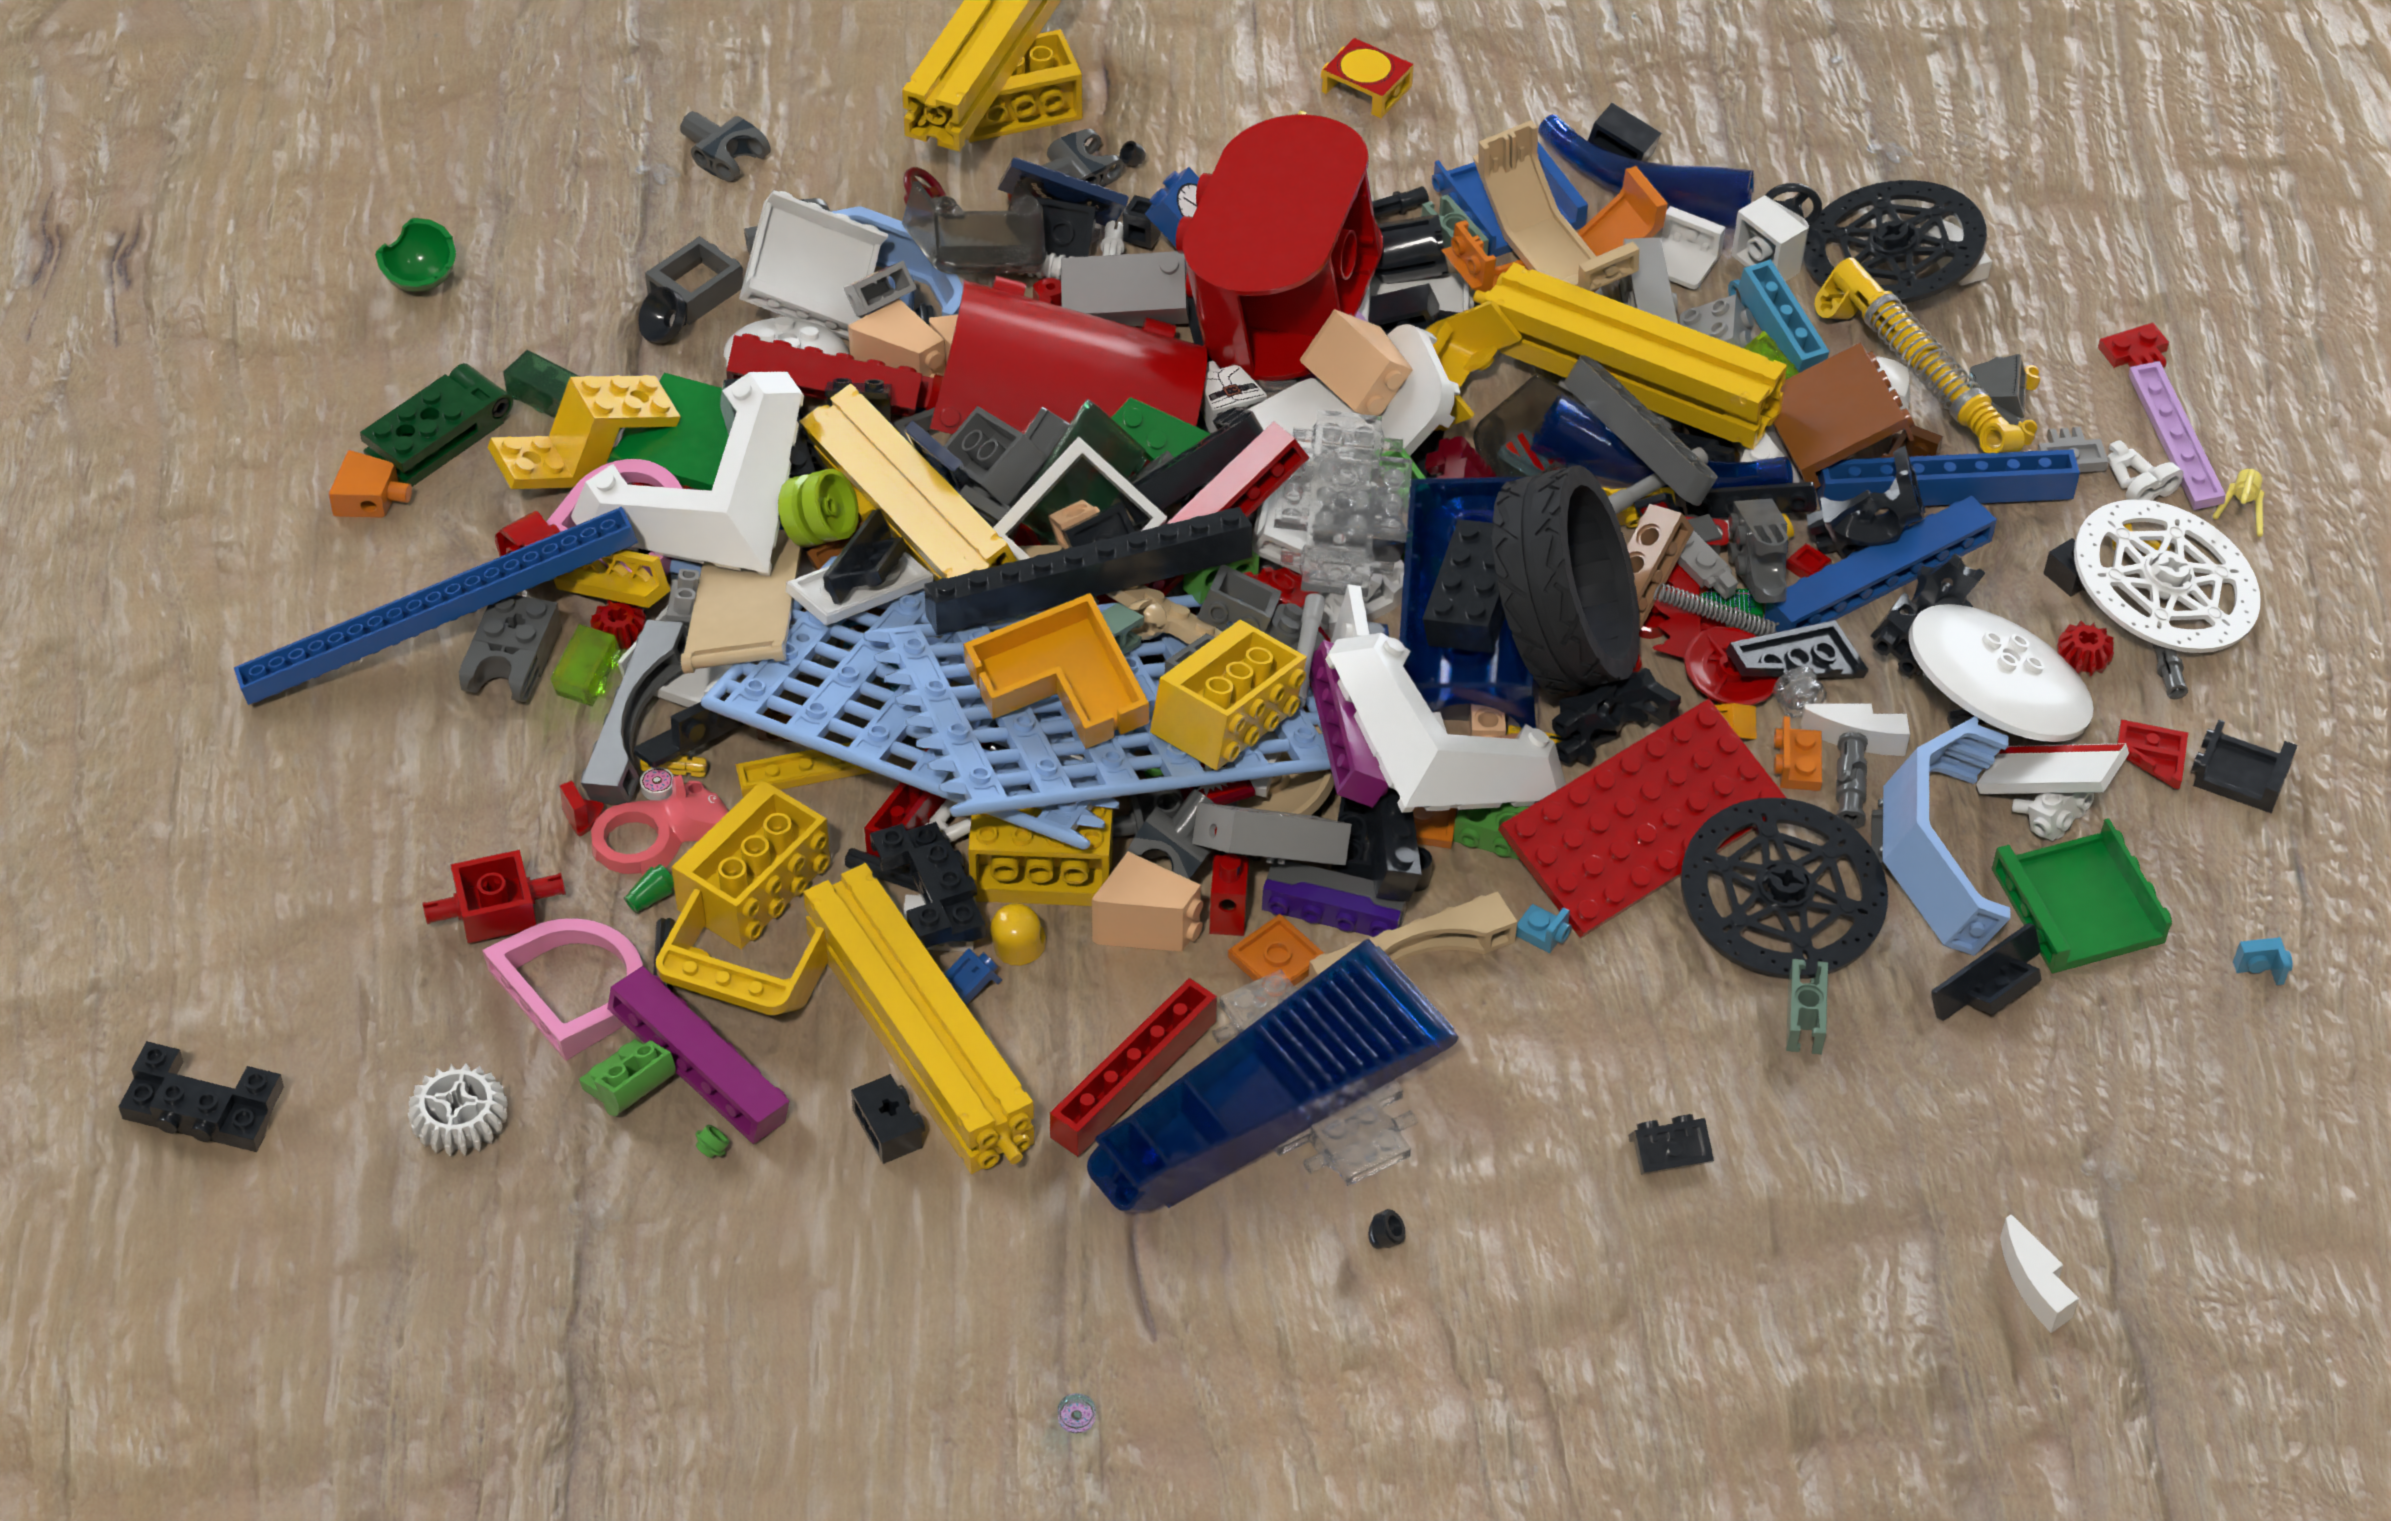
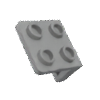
M1736 294L1696 308H1690L1680 315L1679 324L1749 351L1753 347L1751 327L1754 326V318L1751 311L1745 309Z

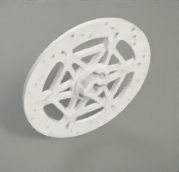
M2122 500L2104 505L2095 510L2083 522L2077 533L2074 543V561L2079 578L2086 591L2099 608L2112 620L2141 639L2176 651L2190 653L2214 652L2233 646L2242 640L2257 620L2260 610V590L2248 561L2223 533L2190 512L2156 501ZM2133 522L2157 523L2163 525L2165 531L2131 532L2123 524ZM2187 534L2207 547L2222 564L2217 565L2185 539L2184 535ZM2105 536H2109L2117 543L2113 566L2109 568L2103 567L2100 563V545ZM2142 540H2160L2162 543L2159 550H2155ZM2169 543L2175 545V553L2166 551ZM2134 547L2145 553L2146 556L2143 557ZM2184 550L2199 563L2188 562L2184 558ZM2125 551L2136 564L2122 566L2123 552ZM2194 572L2205 573L2209 575L2195 577ZM2135 573L2140 574V578L2125 576ZM2222 583H2231L2234 588L2235 602L2230 615L2225 614L2218 608ZM2213 585L2211 600L2198 586ZM2112 586H2119L2148 611L2150 617L2142 615L2128 605L2114 591ZM2134 587L2146 588L2150 591V601ZM2192 594L2200 603H2198L2188 595ZM2159 597L2168 600L2165 608L2160 607ZM2176 600L2192 610L2174 611L2173 607ZM2204 619L2213 627L2196 630L2172 627L2169 621Z

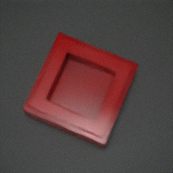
M1806 543L1786 560V569L1800 578L1809 577L1831 564L1832 559Z

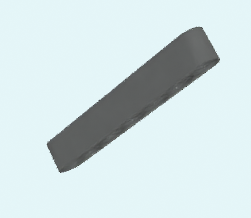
M1581 355L1566 378L1564 385L1682 499L1693 505L1700 506L1718 478L1715 472L1600 363L1588 356Z

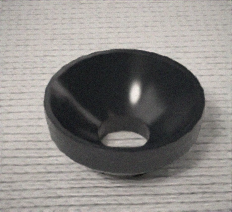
M658 287L651 291L643 301L638 317L639 330L642 336L650 342L662 344L678 335L687 322V313L682 296L668 287ZM676 312L675 319L670 327V318Z

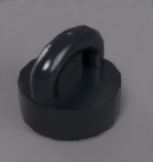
M1387 1209L1374 1215L1368 1231L1369 1242L1373 1248H1390L1404 1241L1405 1226L1399 1214L1394 1210Z

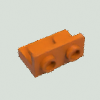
M1783 716L1781 728H1775L1774 748H1780V754H1775L1774 774H1780V788L1821 791L1822 731L1790 729V717Z

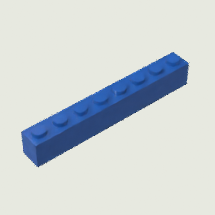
M2073 449L1909 457L1916 471L1924 506L1951 505L1970 496H1973L1979 503L2073 499L2080 475ZM1894 457L1840 460L1818 471L1817 478L1821 486L1816 488L1820 510H1822L1820 502L1822 497L1833 501H1845L1856 497L1866 490H1869L1870 493H1884L1888 491L1896 478Z
M1973 496L1962 501H1956L1948 508L1936 514H1929L1922 521L1910 527L1906 526L1896 541L1878 546H1870L1859 552H1853L1847 558L1835 564H1829L1821 571L1809 577L1799 579L1795 584L1787 587L1786 601L1766 603L1764 618L1765 620L1769 619L1770 622L1779 623L1776 626V632L1834 621L1916 580L1917 572L1922 566L1938 567L1954 553L1962 557L1992 542L1997 519Z

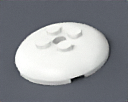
M789 317L764 319L748 324L736 331L728 339L724 347V357L727 360L726 366L728 365L734 335L742 336L745 333L756 335L762 341L771 343L774 340H783L791 343L792 347L800 349L811 346L823 350L825 354H849L846 344L833 331L816 323L794 320Z

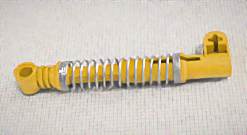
M1847 258L1841 261L1833 269L1816 295L1814 305L1817 314L1822 318L1847 320L1852 318L1859 309L1862 312V318L1865 323L1872 328L1873 332H1878V337L1884 339L1883 341L1886 345H1890V350L1895 352L1896 357L1901 358L1903 364H1907L1908 370L1913 371L1914 376L1919 377L1920 383L1925 384L1926 389L1931 390L1932 396L1937 397L1938 402L1944 403V409L1950 410V415L1960 425L1968 426L1979 438L1980 447L1985 453L2020 452L2025 440L2021 428L2017 425L2009 424L1991 405L1992 400L1988 393L1980 388L1977 382H1974L1972 376H1969L1966 370L1962 369L1961 365L1955 361L1954 357L1950 356L1942 344L1937 342L1930 331H1927L1924 325L1920 324L1919 320L1913 316L1912 312L1908 311L1905 305H1902L1896 295L1890 291H1885L1856 259ZM1942 358H1947L1946 363L1942 360ZM1949 364H1953L1952 369L1948 366ZM1916 370H1922L1920 375L1916 373ZM1927 375V380L1923 381L1922 376ZM1933 381L1934 385L1931 388L1928 386V383ZM1939 388V393L1935 394L1934 389ZM1945 394L1946 398L1943 401L1940 399V396ZM1951 401V407H1947L1946 402Z

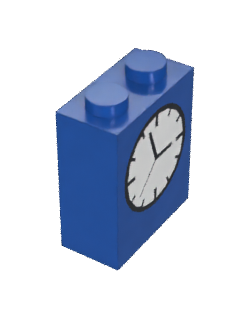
M1190 167L1179 174L1176 171L1172 172L1163 181L1164 189L1161 188L1151 197L1149 201L1152 205L1145 213L1175 247L1176 232L1180 219L1183 216L1193 217L1197 208L1196 189L1199 177Z

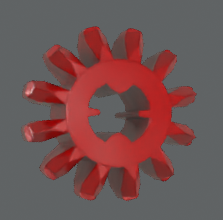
M608 600L606 607L597 606L596 614L591 615L590 621L592 638L595 640V643L600 644L603 651L611 648L615 654L620 649L628 651L631 645L636 642L639 633H642L646 623L643 609L632 604L613 603Z
M2082 621L2077 626L2069 624L2065 632H2062L2061 636H2059L2057 653L2078 674L2086 672L2091 677L2095 671L2103 673L2104 669L2112 661L2114 637L2107 635V628H2096L2095 622L2090 626L2085 625Z

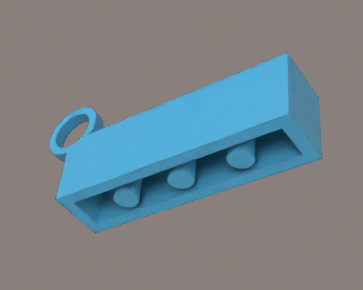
M1771 259L1745 267L1740 280L1736 279L1729 282V296L1735 295L1736 288L1738 289L1741 303L1745 309L1748 308L1779 359L1787 365L1786 370L1791 377L1828 358L1830 351Z

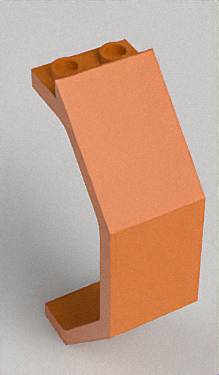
M1637 166L1625 169L1623 187L1620 193L1577 233L1593 253L1599 256L1623 246L1624 239L1652 238L1664 227L1668 203ZM1466 220L1455 223L1451 247L1442 249L1453 266L1475 291L1480 290L1485 293L1488 290L1491 291L1496 285L1499 275L1502 272H1506L1514 262L1525 266L1521 259L1496 266L1497 258L1494 255L1487 256L1483 251L1484 242L1480 240L1478 235L1471 236L1468 232L1469 223Z

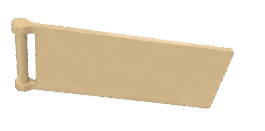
M779 530L776 548L772 549L770 576L759 575L757 571L743 568L739 571L718 567L714 563L709 562L702 564L685 651L681 654V666L684 674L695 673V669L761 660L774 659L775 662L786 661V643L794 598L786 592V582L796 579L798 576L802 547L796 545L787 536L785 530Z

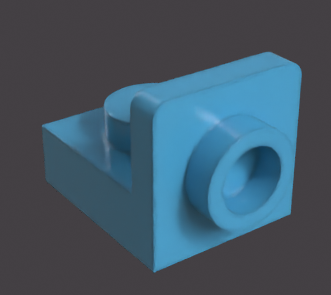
M1532 904L1517 923L1516 936L1551 953L1558 942L1563 944L1571 931V925L1568 924L1570 910L1563 907L1556 916Z
M2281 937L2240 941L2233 959V965L2236 973H2260L2265 970H2271L2276 985H2284L2289 971L2292 970L2293 961L2291 953L2285 950Z

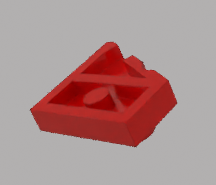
M2121 719L2117 744L2126 743L2129 751L2126 760L2171 787L2180 789L2189 732Z

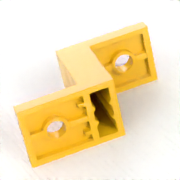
M656 376L570 377L549 436L491 437L487 448L511 489L573 488L587 474L607 463L620 428L676 427L681 416Z

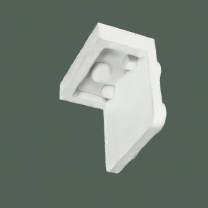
M1670 206L1666 211L1661 236L1669 280L1690 289H1697L1722 254L1726 227Z

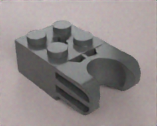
M1773 499L1734 501L1733 513H1729L1728 516L1729 530L1733 533V543L1728 544L1729 562L1735 565L1736 574L1741 576L1755 601L1759 603L1786 601L1787 522Z
M515 595L499 600L493 605H488L459 670L461 690L477 693L489 679L504 677L509 679L508 683L512 691L511 700L526 702L530 697L537 678L541 677L562 630L558 603Z

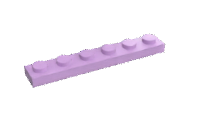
M2160 361L2130 367L2128 376L2170 462H2173L2184 472L2181 485L2193 510L2224 504L2226 494Z

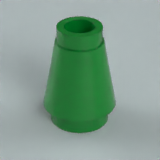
M658 864L655 868L649 867L624 897L625 902L635 913H638L673 893V876L661 864Z

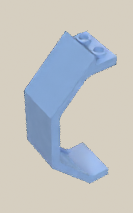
M862 206L832 211L835 214L847 215L851 220L861 224L873 225L879 231L887 233L888 238L880 246L876 266L886 268L904 261L909 273L914 275V280L930 287L942 309V316L958 314L962 284L936 234Z
M1976 716L1917 747L1883 786L1882 860L1943 945L1973 956L2010 920V907L1987 900L1976 891L1931 827L1929 821V773L1941 772L1975 784L1977 782V775L1984 768L1988 769L1990 764L1995 762L1994 756L2001 749L2005 750L2008 747L2007 735L1978 725V717Z

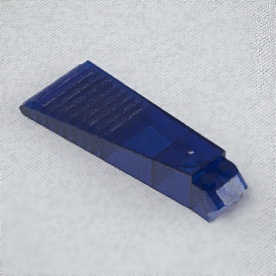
M1366 939L1129 1117L1097 1135L1094 1140L1099 1145L1088 1159V1174L1118 1210L1145 1212L1151 1211L1163 1204L1170 1208L1456 1044L1459 1036L1454 1032L1455 1028L1381 947H1376L1370 939Z

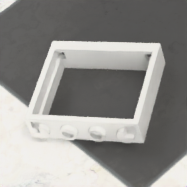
M1078 437L993 529L999 537H1002L1008 543L1017 561L1030 558L1008 536L1082 457L1151 519L1142 530L1163 525L1166 522L1167 516L1086 442ZM1094 596L1093 598L1096 604H1098L1099 600L1096 599L1097 596Z

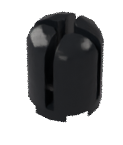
M1439 214L1377 224L1383 238V252L1374 275L1381 282L1392 284L1448 273L1446 257L1442 251L1444 243Z

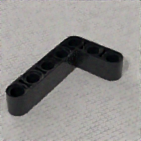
M1234 407L1223 412L1213 420L1217 431L1132 485L1160 511L1218 475L1264 431L1253 411ZM1122 492L1119 494L1135 524L1149 519Z
M1341 796L1337 821L1349 823L1352 826L1346 865L1332 864L1331 871L1373 881L1364 804ZM1419 846L1418 851L1422 875L1414 892L1425 890L1431 881L1432 855L1428 850Z

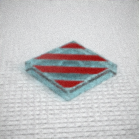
M1523 429L1502 445L1497 454L1499 458L1528 476L1543 475L1546 472L1575 466L1577 463L1576 460L1526 429Z

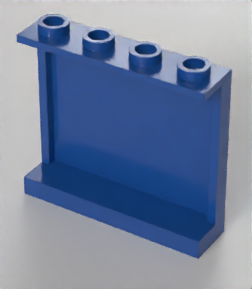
M1538 142V159L1560 213L1574 230L1584 227L1587 219V202ZM1439 160L1435 161L1434 175L1431 178L1435 191L1440 192L1442 196L1448 194L1489 239L1487 255L1497 257L1512 252L1513 249L1504 240L1475 162L1447 171Z

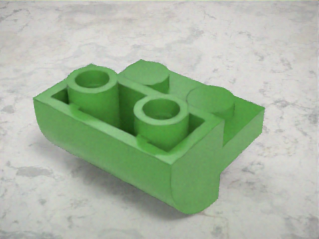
M634 1039L620 1047L616 1053L602 1063L592 1067L588 1073L578 1080L585 1092L603 1102L609 1115L617 1116L674 1075L676 1069L671 1052L651 1040L642 1044Z

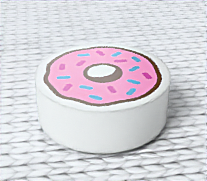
M655 767L645 771L640 778L642 794L649 800L669 798L672 794V772L662 767Z

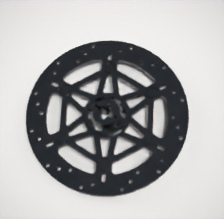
M1917 180L1881 182L1851 191L1826 206L1821 211L1818 219L1809 225L1803 259L1812 279L1822 287L1834 269L1826 255L1827 243H1840L1845 259L1852 258L1848 248L1849 245L1863 248L1854 259L1872 277L1897 280L1898 283L1895 285L1880 286L1885 291H1890L1896 295L1902 304L1937 295L1964 279L1976 267L1984 254L1987 244V227L1977 205L1964 194L1952 188L1933 182ZM1909 199L1925 201L1935 205L1931 208L1892 204L1891 201ZM1870 205L1874 207L1848 226H1837L1843 219L1855 211ZM1897 213L1916 216L1902 221ZM1887 214L1892 221L1883 223V215ZM1953 215L1959 221L1963 229L1962 241L1949 240L1943 219ZM1872 219H1876L1875 228H1860ZM1926 221L1920 228L1915 227L1916 225ZM1934 226H1937L1941 238L1925 234ZM1855 237H1868V239L1863 240ZM1921 244H1928L1935 247H1921ZM1872 255L1874 257L1862 263L1868 256ZM1913 256H1929L1917 265H1913ZM1943 257H1953L1947 265L1937 272L1922 279L1916 278V275ZM1906 261V269L1901 270L1897 263ZM1882 263H1888L1892 271L1873 268Z
M1758 798L1743 801L1721 810L1708 819L1695 833L1687 847L1681 867L1680 880L1683 901L1693 924L1712 947L1729 960L1754 972L1772 977L1789 979L1792 959L1804 960L1806 962L1805 969H1801L1800 979L1814 978L1818 962H1828V974L1847 967L1860 958L1874 943L1880 933L1888 908V888L1885 873L1869 843L1856 829L1837 815L1816 805L1799 800ZM1777 823L1806 828L1823 836L1828 842L1820 846L1778 831ZM1751 826L1756 829L1758 836L1731 856L1725 857L1716 853L1717 848L1731 835ZM1769 843L1774 844L1781 859H1770ZM1784 844L1810 853L1797 860H1792ZM1756 847L1761 848L1762 864L1740 861L1741 858ZM1842 857L1847 858L1855 870L1861 891L1860 901L1850 899L1846 895L1836 862ZM1818 859L1823 861L1813 873H1809L1803 867ZM1733 870L1755 873V880H1750ZM1826 870H1829L1836 893L1816 883ZM1710 873L1722 877L1732 912L1727 917H1721L1712 902L1707 879ZM1732 882L1753 892L1743 904L1738 903ZM1814 894H1818L1836 905L1813 901ZM1756 901H1759L1765 907L1751 915L1746 914ZM1807 910L1829 914L1814 927H1808ZM1776 914L1785 931L1759 923L1758 921ZM1798 914L1800 932L1795 931L1787 915ZM1840 917L1853 922L1852 927L1847 933L1834 943L1820 949L1813 947L1811 939ZM1745 929H1749L1788 942L1791 945L1792 952H1780L1761 947L1743 938L1740 933Z

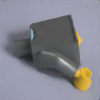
M2020 354L2004 358L1995 357L1988 362L1972 366L1969 376H1972L1974 382H1977L1980 388L1988 393L1992 400L1991 405L2009 424H2014L2021 428L2025 438L2024 445L2032 444L2037 431V424L2033 420H2025L2022 423L2020 418H2024L2026 389L2036 390L2041 379L2038 376V368L2034 365L2024 368Z

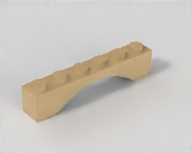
M1498 891L1486 896L1481 895L1465 904L1448 907L1440 913L1427 918L1416 919L1400 928L1383 931L1378 936L1362 942H1353L1343 949L1317 956L1315 959L1310 960L1308 982L1328 1013L1358 1002L1365 989L1379 974L1393 964L1408 957L1441 950H1460L1486 954L1513 944L1516 938L1517 920Z

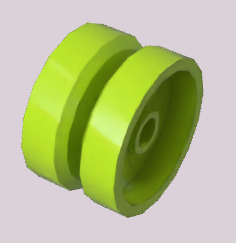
M834 468L789 478L782 485L778 496L780 520L787 536L796 545L803 548L825 544L826 542L847 539L855 532L859 510L857 498L850 481L842 472Z

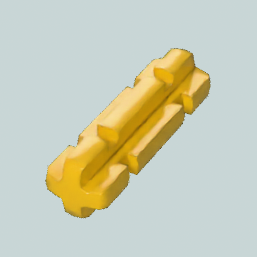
M680 755L658 767L668 769L673 775L687 776V773H691L692 777L702 778L706 775L708 765L707 759L704 757L693 756L691 760L688 759L689 756ZM640 759V767L642 771H647L648 769L652 768Z

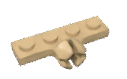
M1144 584L1106 594L1127 608L1145 616L1143 626L1130 630L1141 636L1142 641L1156 638L1161 633H1169L1190 645L1206 633L1214 637L1222 633L1216 627L1197 619V616L1190 613L1187 607L1175 604L1165 598L1162 592L1150 589Z

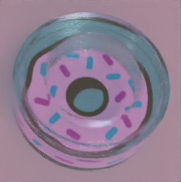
M1080 1393L1065 1396L1058 1405V1422L1064 1430L1070 1433H1083L1093 1426L1096 1419V1407L1088 1396Z

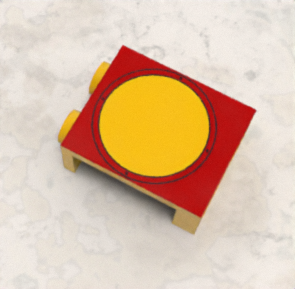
M1353 38L1346 46L1341 47L1337 56L1330 63L1327 62L1323 66L1320 74L1322 92L1327 94L1338 82L1346 84L1372 96L1371 114L1382 118L1412 87L1414 64Z

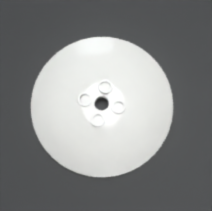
M1952 604L1926 608L1913 621L1909 629V644L1920 668L1946 696L1979 719L2009 733L2048 742L2066 741L2078 737L2091 722L2094 709L2093 701L2082 678L2057 651L2021 626L1981 609Z

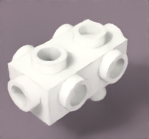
M2041 793L2036 796L2034 801L2014 799L2012 811L2029 814L2030 831L2040 837L2054 841L2064 836L2065 831L2070 828L2074 819L2084 816L2094 800V793Z

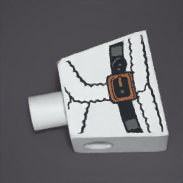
M1207 362L1200 411L1208 431L1213 433L1217 431L1213 420L1223 412L1234 407L1248 410L1267 399L1266 393L1238 365L1220 369L1216 362Z

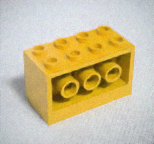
M1061 29L1038 34L969 137V143L1082 119V73Z
M1240 619L1160 677L1150 733L1217 771L1226 763L1233 762L1239 753L1248 746H1254L1268 731L1272 732L1286 717H1291L1296 713L1300 705V699L1298 698L1300 687L1306 678L1304 669L1307 656Z
M761 780L672 866L677 910L682 912L694 888L701 890L706 920L704 927L742 950L751 940L753 941L759 937L763 928L773 918H777L782 914L785 906L795 896L803 893L808 883L817 874H822L829 866L830 851L827 818L766 781Z
M1094 806L1090 810L1105 821L1104 828L1079 825L1076 829L1077 832L1090 840V846L1087 849H1079L988 814L971 815L968 847L969 875L973 877L976 884L977 895L973 896L976 897V902L1092 906V898L1112 873L1113 808ZM1036 807L1018 809V811L1034 817H1038L1043 811Z

